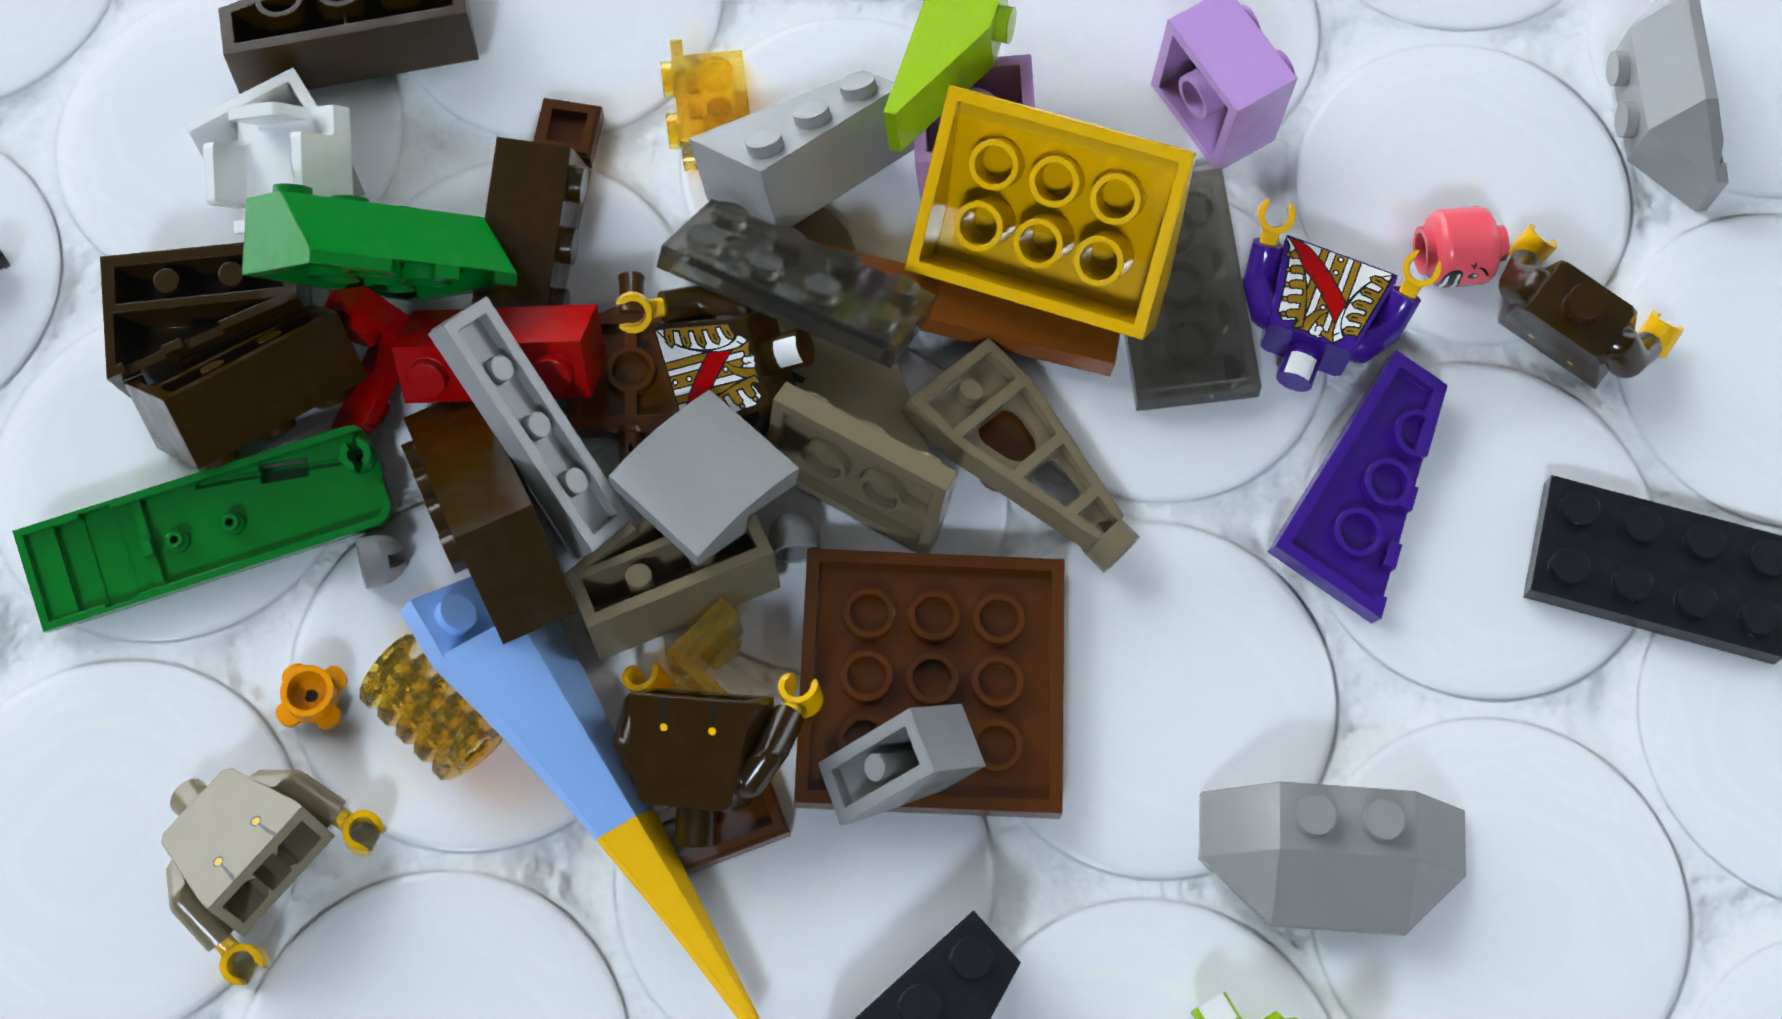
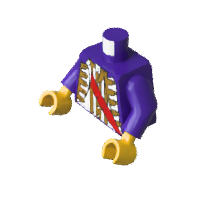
M1266 198L1259 204L1256 210V219L1262 227L1260 238L1253 239L1242 287L1251 321L1262 329L1260 346L1265 351L1283 357L1276 374L1277 381L1290 390L1306 392L1312 388L1318 370L1332 376H1341L1349 362L1366 363L1397 342L1421 302V299L1417 296L1421 288L1433 284L1439 278L1441 262H1438L1434 274L1429 279L1420 281L1415 279L1410 273L1411 262L1417 257L1420 250L1410 253L1403 264L1405 280L1401 287L1394 286L1398 277L1394 273L1290 235L1286 236L1283 244L1278 242L1280 234L1288 231L1293 226L1296 220V210L1294 205L1289 202L1285 221L1279 226H1270L1265 219V212L1270 198Z

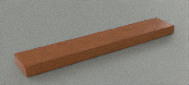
M765 229L751 277L750 289L978 345L987 338H990L1002 351L1111 376L1116 362L1120 333L904 270L905 263L783 233L777 235Z

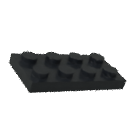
M1551 475L1543 487L1523 598L1774 665L1782 659V536Z

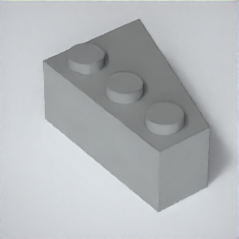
M864 70L851 73L827 85L688 138L707 200L777 235L788 230L914 150V141L902 152L889 150L883 111L894 82Z

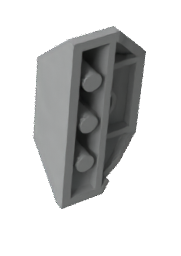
M1655 0L1630 26L1616 50L1609 54L1607 60L1606 77L1608 84L1615 86L1618 104L1615 113V130L1617 136L1624 139L1627 161L1693 211H1706L1729 183L1727 165L1723 162L1722 157L1724 140L1719 100L1700 0Z
M1279 781L1202 791L1199 794L1198 860L1211 872L1214 871L1231 891L1268 926L1405 936L1466 877L1465 810L1417 791Z

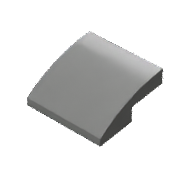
M708 390L676 412L645 438L609 475V483L619 495L695 565H699L745 534L750 515L794 487L797 483L799 467L716 394Z

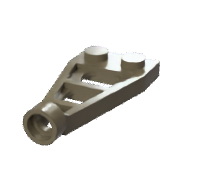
M987 338L911 396L901 412L947 458L1079 545L1086 556L1103 573L1111 568L1140 538L1122 519L1124 517L1123 513L1036 384L990 338ZM1001 411H1010L1016 414L1034 439L1035 451L1023 461L1007 459L986 445L979 436V429ZM1047 461L1058 464L1078 491V498L1070 505H1063L1033 483L1031 475ZM1100 524L1103 533L1096 527Z

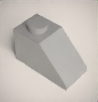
M962 704L909 708L818 763L840 825L851 824L939 793L986 766Z

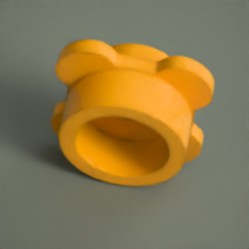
M301 663L290 665L282 674V684L280 687L282 703L276 708L277 719L288 728H293L299 723L317 724L322 730L335 728L341 722L343 716L338 705L340 692L348 684L347 675L337 666H329L324 670L318 666L303 665ZM311 691L318 693V697L314 702L306 700L307 694Z

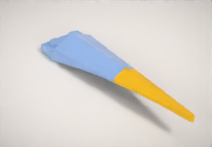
M472 576L409 600L400 613L432 668L516 751L592 835L672 932L737 1019H760L654 807L641 802L638 796V787L632 783L613 746L615 730L559 620L503 645Z

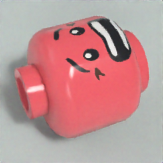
M1480 206L1435 210L1426 218L1424 226L1416 228L1413 237V252L1420 250L1414 259L1419 274L1427 275L1430 278L1434 274L1438 262H1441L1440 276L1433 283L1440 288L1488 283L1496 275L1499 263L1506 261L1509 255L1510 243L1506 227L1504 225H1497L1491 212Z

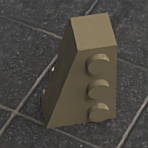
M756 513L748 517L745 534L699 565H695L644 518L635 526L628 523L593 553L587 555L565 573L600 661L781 588L775 555Z

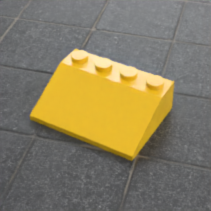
M949 85L904 270L1143 340L1156 327L1173 266L1197 152Z

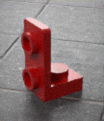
M359 286L331 291L324 305V308L337 311L351 341L369 347L361 362L368 379L350 388L352 394L342 402L331 425V430L354 425L362 428L364 433L370 435L383 423L389 413L391 406L389 398L399 379L391 347L410 316L368 287Z

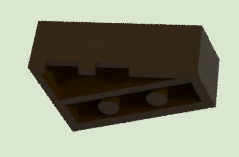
M312 304L239 334L240 343L207 360H204L200 351L181 358L185 371L151 385H147L143 375L123 382L156 447L198 470L203 467L206 470L216 469L238 458L241 454L239 448L259 437L270 439L288 432L296 426L297 421L295 418L315 407L317 409L330 408L348 399L352 394L350 388L367 380L368 377L337 311Z

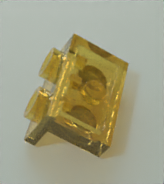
M669 39L672 61L660 62L664 98L676 97L677 105L676 113H666L670 150L682 149L684 171L698 170L688 138L750 114L742 50L683 55L682 39Z

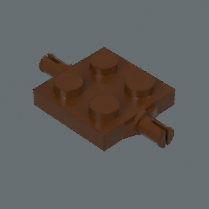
M628 271L618 275L619 296L630 291ZM632 271V291L644 295L645 276L640 272ZM634 301L620 304L619 307H613L599 313L608 360L591 398L567 399V419L580 438L609 437L619 440V464L655 429L678 412L653 325L663 322L661 317L652 318L649 326L644 331L636 334L627 333L619 328L620 324L636 323L643 318L645 314L644 307Z

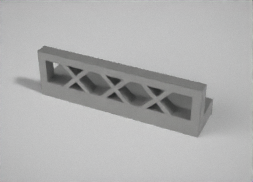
M487 296L431 329V332L428 333L429 337L577 559L593 553L633 520Z

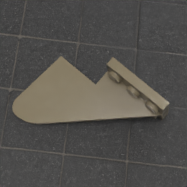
M824 207L783 232V234L856 251L845 227ZM758 225L719 287L745 296L752 308L770 307L775 312L781 333L804 328L811 336L815 349V358L811 365L792 370L794 380L802 385L798 388L786 381L774 397L767 440L799 467L795 487L918 553H930L939 538L958 472L946 466L942 460L930 453L924 434L901 412L910 396L883 322L750 289L752 273L765 232V228Z

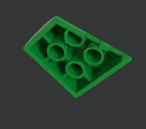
M290 183L274 184L272 193L246 198L243 276L329 290L366 286L384 299L408 303L517 287V272L484 217L408 206L371 203L367 198L353 195L317 196L313 195V188Z

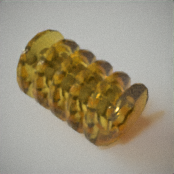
M406 634L390 645L373 663L361 684L359 698L368 708H378L377 717L386 726H396L395 735L404 744H414V754L422 762H432V772L440 780H451L461 776L485 760L499 746L503 738L493 728L485 731L482 727L486 720L475 709L467 713L464 709L468 702L457 691L449 695L446 691L450 685L438 673L432 677L429 675L432 666L424 653L414 659L411 658V655L418 647V642L413 634Z

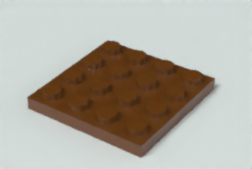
M807 548L800 696L805 695L809 691L811 682L816 678L824 699L822 707L816 714L803 718L804 724L797 736L794 808L834 810L818 765L820 761L909 708L962 704L986 766L939 793L885 812L1060 819L1062 815L1065 559Z

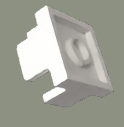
M280 102L229 107V121L237 122L238 145L210 142L205 143L203 146L206 202L212 206L237 208L240 210L242 220L233 221L234 234L242 235L243 240L246 198L272 193L274 184L290 183L305 185L313 188V195L317 196L353 195L349 107L333 104L302 107Z

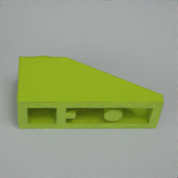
M924 0L883 111L889 150L902 152L942 115L949 85L970 89L993 68L1001 43L1010 44L1015 30L1017 11L1016 7L1008 6V0Z

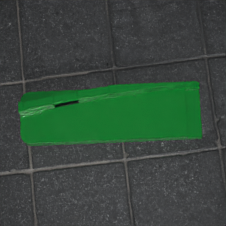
M343 426L232 461L216 469L203 470L13 530L14 539L43 632L49 633L74 624H82L383 527L392 519L394 505L383 470H385L380 452L375 448L371 436L364 433V430L358 426ZM307 459L308 461L306 463L262 469L261 467L263 465Z

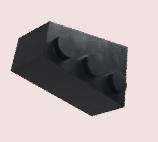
M973 910L855 1019H991L1021 962Z

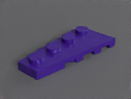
M1398 350L1385 360L1267 551L1371 624L1382 619L1387 597H1384L1390 573L1397 566L1402 544L1399 543L1407 513L1413 510L1419 488L1415 486L1422 460L1428 456L1448 386Z

